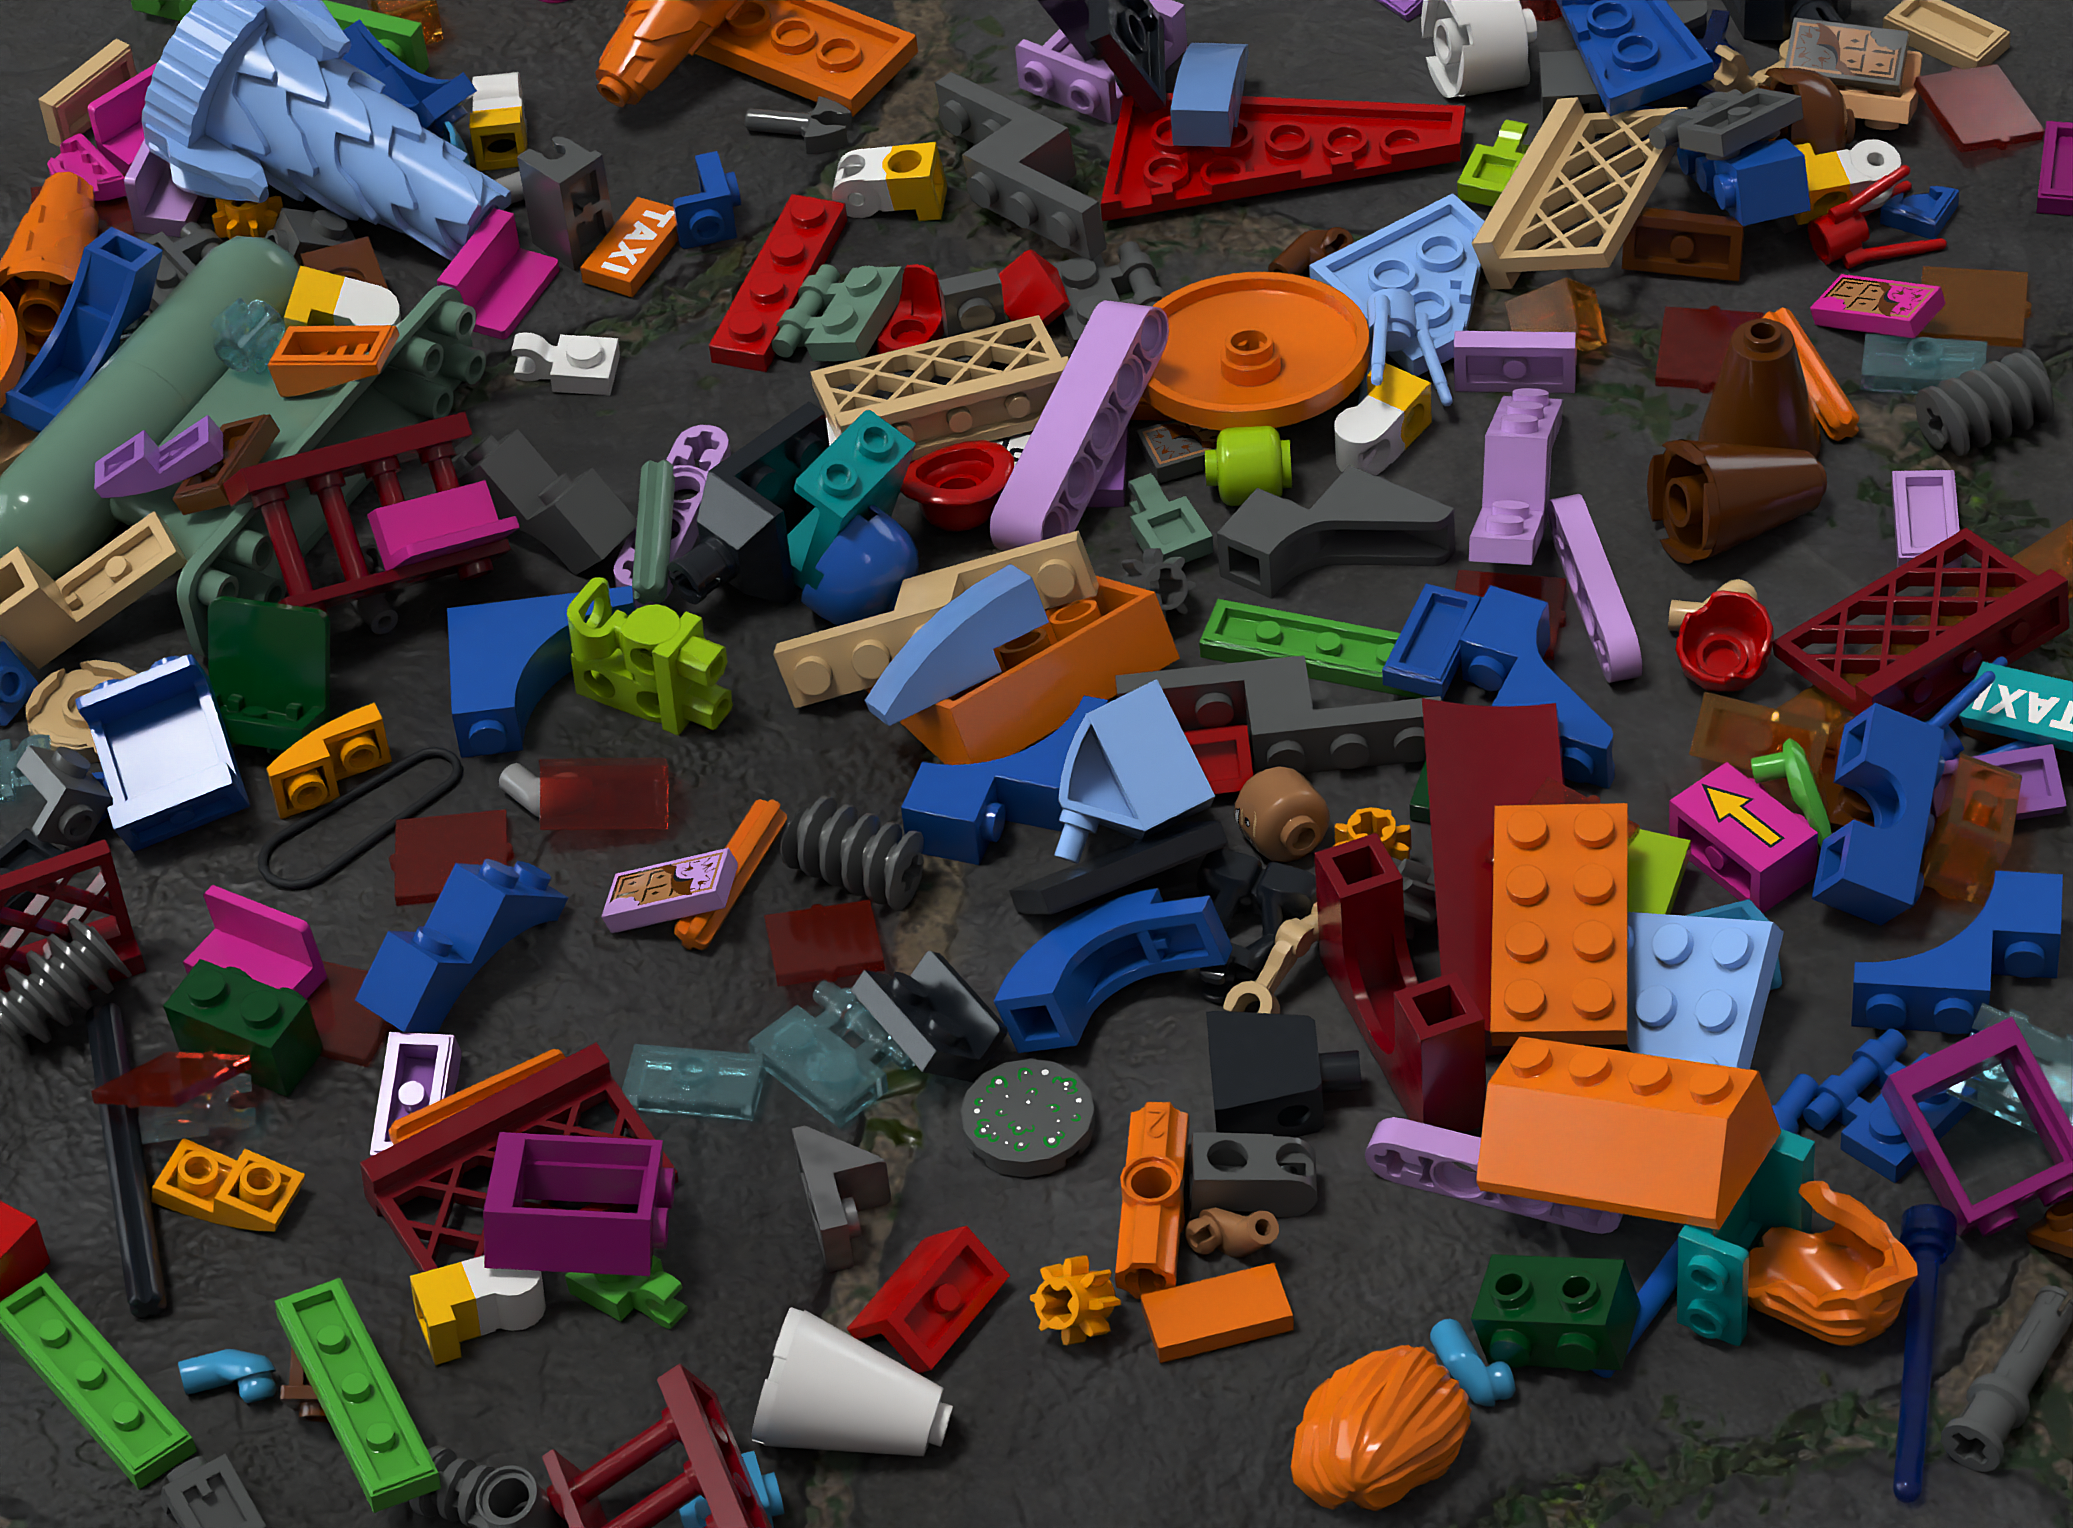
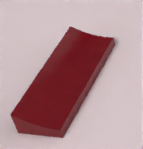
M1422 698L1441 976L1457 971L1485 1019V1056L1508 1054L1513 1046H1492L1490 1034L1495 806L1567 804L1559 714L1556 703L1530 706H1480Z

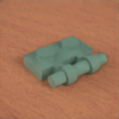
M828 264L821 265L816 274L808 276L798 290L799 301L795 307L787 309L776 324L780 330L772 341L773 351L777 355L787 358L793 354L797 347H807L813 362L855 361L865 358L899 303L904 273L902 266H862L852 268L844 282L838 283L840 280L839 271L834 266ZM818 313H823L821 317H816Z

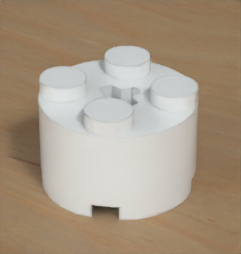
M1423 0L1421 15L1422 38L1433 37L1436 56L1426 57L1431 77L1437 89L1444 97H1465L1525 87L1529 84L1528 43H1534L1537 38V24L1531 9H1522L1519 0Z

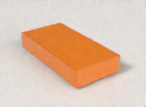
M1274 1263L1140 1295L1142 1313L1159 1363L1294 1330L1293 1313Z

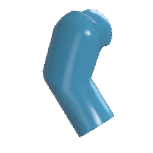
M1444 1319L1432 1328L1430 1340L1442 1364L1448 1369L1451 1376L1459 1381L1461 1388L1466 1391L1474 1403L1482 1406H1495L1496 1400H1506L1514 1395L1516 1387L1509 1365L1498 1361L1485 1367L1461 1323L1454 1319Z
M225 1349L178 1362L186 1395L238 1382L240 1397L246 1403H252L273 1397L277 1389L271 1374L276 1369L270 1359L263 1355L236 1349Z

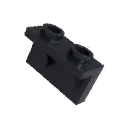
M926 952L910 976L902 972H895L891 976L864 970L850 990L915 1065L925 1073L974 1083L1008 1033L1004 1023L950 963L937 952Z

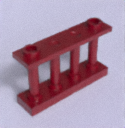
M465 412L241 468L223 483L231 507L252 502L254 510L262 511L289 593V597L279 601V604L321 609L329 616L327 611L329 607L456 573L458 574L459 581L465 582L483 577L495 571L493 562L511 550L507 538L370 575L341 487L346 485L345 477L364 473L366 481H373L381 507L403 502L405 498L396 473L401 471L400 463L415 459L420 460L422 467L428 466L437 493L461 487L452 458L456 456L454 448L473 435ZM308 487L310 495L318 496L346 582L316 590L313 589L285 504L290 499L288 492Z
M680 1363L657 1378L668 1405L661 1411L663 1417L661 1420L585 1471H581L554 1449L542 1456L552 1482L546 1489L549 1500L557 1513L568 1523L569 1528H652L700 1495L707 1500L711 1510V1514L705 1518L707 1526L704 1528H772L716 1393ZM677 1442L684 1445L689 1460L683 1464L684 1472L610 1522H607L598 1496Z

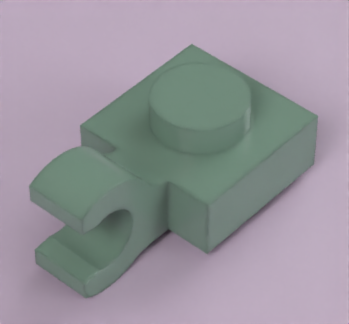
M1151 473L1128 481L1129 488L1137 499L1129 503L1133 516H1130L1131 534L1143 552L1144 549L1161 548L1163 562L1170 557H1183L1185 559L1184 563L1213 553V536L1186 496L1169 502L1156 478Z

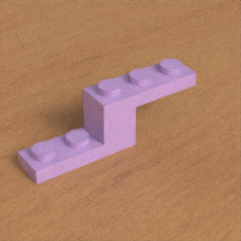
M1535 388L1515 389L1512 396L1502 397L1485 434L1482 509L1470 535L1469 561L1532 565L1548 523L1547 507L1550 496L1551 453L1562 424L1563 399H1549V392L1546 390Z

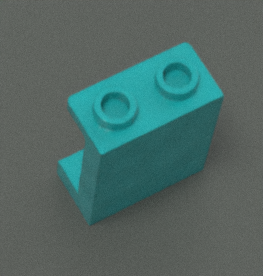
M865 410L796 479L794 485L795 492L815 506L787 535L794 583L801 589H804L807 583L817 590L819 583L824 577L822 573L815 569L817 563L834 539L858 514L869 521L871 518L868 507L874 504L892 517L916 443L871 410Z
M1781 1129V1134L1720 1230L1684 1225L1678 1235L1677 1323L1689 1327L1695 1333L1705 1338H1717L1732 1345L1740 1346L1747 1334L1749 1252L1754 1248L1761 1235H1764L1771 1227L1784 1226L1808 1234L1811 1231L1812 1206L1799 1194L1798 1190L1801 1184L1814 1181L1815 1141Z

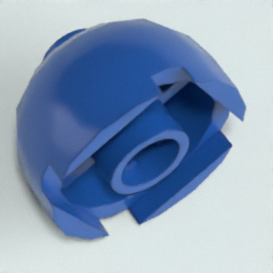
M874 504L868 507L871 519L867 521L858 514L840 532L820 558L815 569L822 573L824 577L819 583L817 590L806 583L802 592L801 602L837 626L894 611L902 581L914 577L918 573V550L911 535L897 521Z

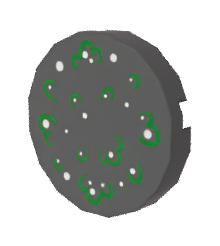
M1037 1059L1006 1062L983 1073L966 1091L960 1109L965 1145L973 1156L975 1152L979 1157L985 1159L988 1168L1000 1174L1019 1177L1051 1174L1065 1167L1067 1158L1073 1156L1078 1150L1080 1156L1090 1145L1096 1126L1091 1090L1080 1076L1056 1062Z

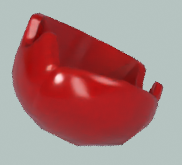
M1725 590L1716 591L1711 594L1710 599L1702 608L1695 612L1686 613L1676 640V655L1684 675L1709 692L1739 691L1750 686L1766 671L1773 649L1774 628L1766 607L1749 594Z

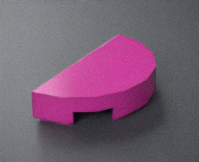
M82 133L64 140L59 145L61 153L55 159L51 157L48 160L47 165L50 176L58 172H72L79 175L88 184L93 186L95 201H105L127 196L124 185L125 177Z

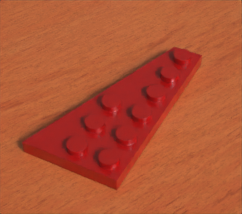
M1166 93V107L1147 115L1132 96H1123L1100 203L1102 221L1457 162L1460 161L1466 126V106L1242 96L1238 126L1233 127L1231 147L1173 145L1170 109L1173 93Z

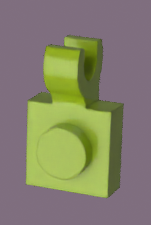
M1506 119L1493 147L1476 144L1457 182L1458 198L1460 200L1492 207L1495 205L1529 148V145L1522 144L1528 132L1529 124Z

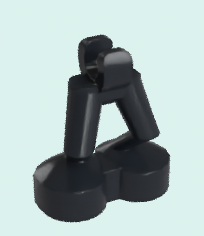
M1224 848L1206 854L1197 874V887L1202 897H1211L1225 931H1227L1234 914L1250 912L1261 915L1262 937L1247 947L1231 942L1233 949L1226 964L1200 968V978L1206 982L1202 989L1203 998L1208 1001L1224 1004L1228 992L1236 986L1237 980L1251 981L1256 973L1264 967L1275 945V936L1282 923L1294 918L1301 920L1311 914L1312 907L1317 902L1316 876L1314 874L1276 862L1268 863L1266 869L1262 868L1261 861L1256 857Z

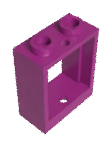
M2012 1016L1888 1076L1881 1089V1093L1959 1237L1977 1228L1982 1237L1990 1236L2018 1221L2020 1216L2016 1209L2040 1198L2043 1206L2049 1207L2073 1195V1126ZM2001 1064L2055 1165L1972 1205L1920 1110L1918 1103Z
M499 1132L483 1211L484 1268L650 1276L654 1249L667 1248L669 1209L673 1208L675 1168L663 1167V1140ZM525 1199L638 1205L637 1213L524 1208Z

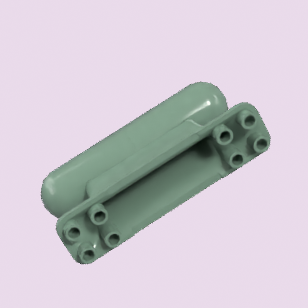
M235 236L214 247L0 475V558L18 546L56 581L93 555L122 523L132 527L155 511L168 525L187 560L178 579L177 601L193 651L208 658V607L217 597L227 596L278 603L285 598L286 587L283 582L284 578L262 511L254 510L252 502L233 507L226 505L183 515L172 499L183 481L142 494L101 498L94 489L95 462L143 430L160 447L207 415L220 428L222 424L270 414L280 432L258 464L414 425L429 419L433 420L448 416L453 405V391L462 381L475 384L481 378L485 369V353L482 350L473 348L471 333L476 323L475 309L464 304L460 292L455 288L446 285L435 286L421 299L404 320L395 325L400 335L380 374L298 396L281 397L267 365L286 332L284 315L300 266L292 253L263 237ZM364 473L344 478L346 485L341 487L347 508L370 483V481H366ZM308 487L288 492L290 499L285 502L303 558L328 531L318 496L310 495Z

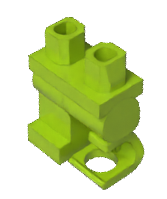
M600 577L592 578L569 604L567 620L572 646V654L570 656L576 694L647 721L662 723L663 730L678 736L690 721L714 730L731 711L733 706L731 690L715 684L724 674L728 663L726 647L704 638L702 617L686 611L679 618L674 610L659 604L645 605L637 608L629 616L620 610H616L612 615L609 584L606 579ZM592 601H594L590 618L585 623V614Z

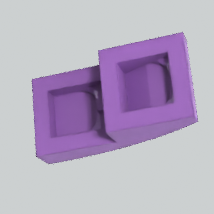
M209 415L160 447L143 430L95 462L94 489L101 498L124 497L150 492L183 481L224 459L223 432Z

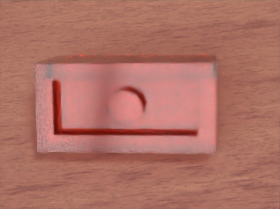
M666 758L539 759L540 830L668 829V763Z

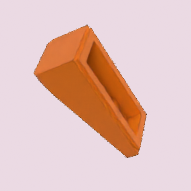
M392 325L288 326L267 366L281 397L298 396L380 374L400 334L397 327Z

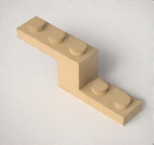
M155 511L56 581L17 546L0 558V636L2 635L40 669L184 567L187 560L168 525Z
M1079 530L904 579L894 611L777 643L773 655L794 707L798 708L874 687L885 668L909 639L941 608L975 583L1009 564L1014 565L1032 577L1044 610L1096 596L1099 583Z

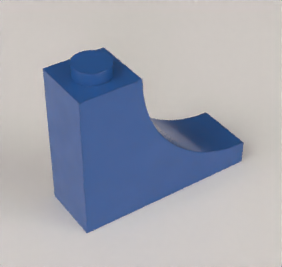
M632 586L609 588L612 615L616 610H620L629 616L636 610ZM579 592L447 608L451 709L461 758L523 750L525 729L537 703L557 681L573 671L570 656L572 654V646L567 620V608ZM592 601L585 614V623L590 618L594 601Z

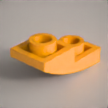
M375 702L353 710L312 731L284 751L266 768L280 819L314 809L339 797L340 794L336 781L392 762L383 719Z
M182 1138L152 1187L151 1202L219 1225L246 1230L275 1232L305 1182V1174L245 1148L238 1160H235Z

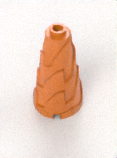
M630 0L624 10L625 17L608 42L599 60V67L595 72L596 78L599 81L597 85L598 92L607 101L618 107H623L625 104L636 105L649 90L653 91L660 86L688 54L693 56L725 19L730 22L749 0Z
M58 172L45 180L38 197L31 204L28 213L24 215L7 251L0 260V291L9 300L22 323L27 342L25 361L33 362L60 316L75 280L84 248L98 236L99 216L95 210L94 188L82 177L72 172Z

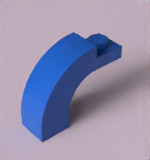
M1158 888L1140 891L1095 906L1049 932L1015 963L1004 979L993 1002L1004 1025L1008 1029L1009 1036L1017 1053L1077 1046L1094 1011L1108 997L1121 988L1155 974L1224 965L1227 963L1233 947L1210 896L1163 902Z

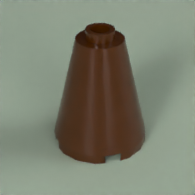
M1758 318L1745 322L1735 329L1699 431V441L1806 450L1814 456L1816 461L1820 456L1821 434L1794 337L1788 327L1771 319Z
M1686 439L1667 441L1661 445L1666 450L1663 454L1653 455L1649 464L1647 479L1648 507L1652 522L1663 520L1669 538L1660 539L1664 550L1674 560L1686 564L1698 563L1814 511L1820 505L1822 496L1827 489V476L1824 467L1806 450Z

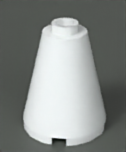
M792 1307L789 1309L773 1353L775 1358L769 1377L765 1379L751 1433L752 1441L772 1447L924 1456L928 1443L942 1446L953 1409L952 1405L941 1402L943 1387L810 1312Z

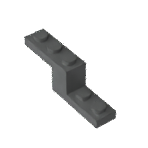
M953 72L948 73L935 82L940 106L938 113L944 129L955 136H960L976 144L962 154L967 176L966 188L973 202L1089 260H1092L1107 249L1099 201L1064 185L1065 182L1077 175L1068 127Z
M1305 655L1115 675L1117 698L1157 679L1183 731L1247 724L1254 775L1263 770L1278 766L1292 768L1300 774L1426 761L1422 698L1313 710ZM1441 696L1427 697L1425 699L1441 701Z

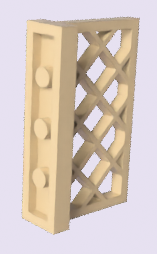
M1578 97L1557 99L1471 243L1491 290L1512 289L1521 272L1610 267L1678 148L1670 145L1659 150L1651 144L1649 138L1643 142L1641 138L1648 135L1650 129L1661 124L1665 115L1677 109H1688V107L1630 110L1610 117L1607 112L1584 113ZM1612 133L1596 142V134ZM1628 145L1631 146L1630 149L1605 161L1604 158ZM1645 161L1644 166L1622 178L1619 176ZM1593 164L1596 166L1593 169L1578 176L1583 169ZM1607 181L1611 183L1587 197L1583 196V194ZM1625 198L1621 204L1602 214L1598 213L1603 208ZM1570 201L1574 202L1569 207L1557 212L1559 207ZM1587 217L1590 219L1588 222L1565 234L1561 232ZM1603 234L1598 246L1580 247ZM1550 237L1553 239L1551 242L1535 250L1537 245L1542 241Z
M1036 315L810 371L813 389L836 439L865 410H871L916 443L911 461L943 447L964 441H993L1033 431L1069 358L1068 356H1060L1040 316ZM1033 339L1025 349L1008 346V344ZM964 355L972 356L968 363L951 360L952 358ZM992 361L1009 364L1004 371L987 368ZM908 369L915 371L910 377L894 374ZM935 375L951 378L946 385L929 382ZM847 384L858 385L852 392L835 388ZM878 389L894 393L888 400L872 396Z

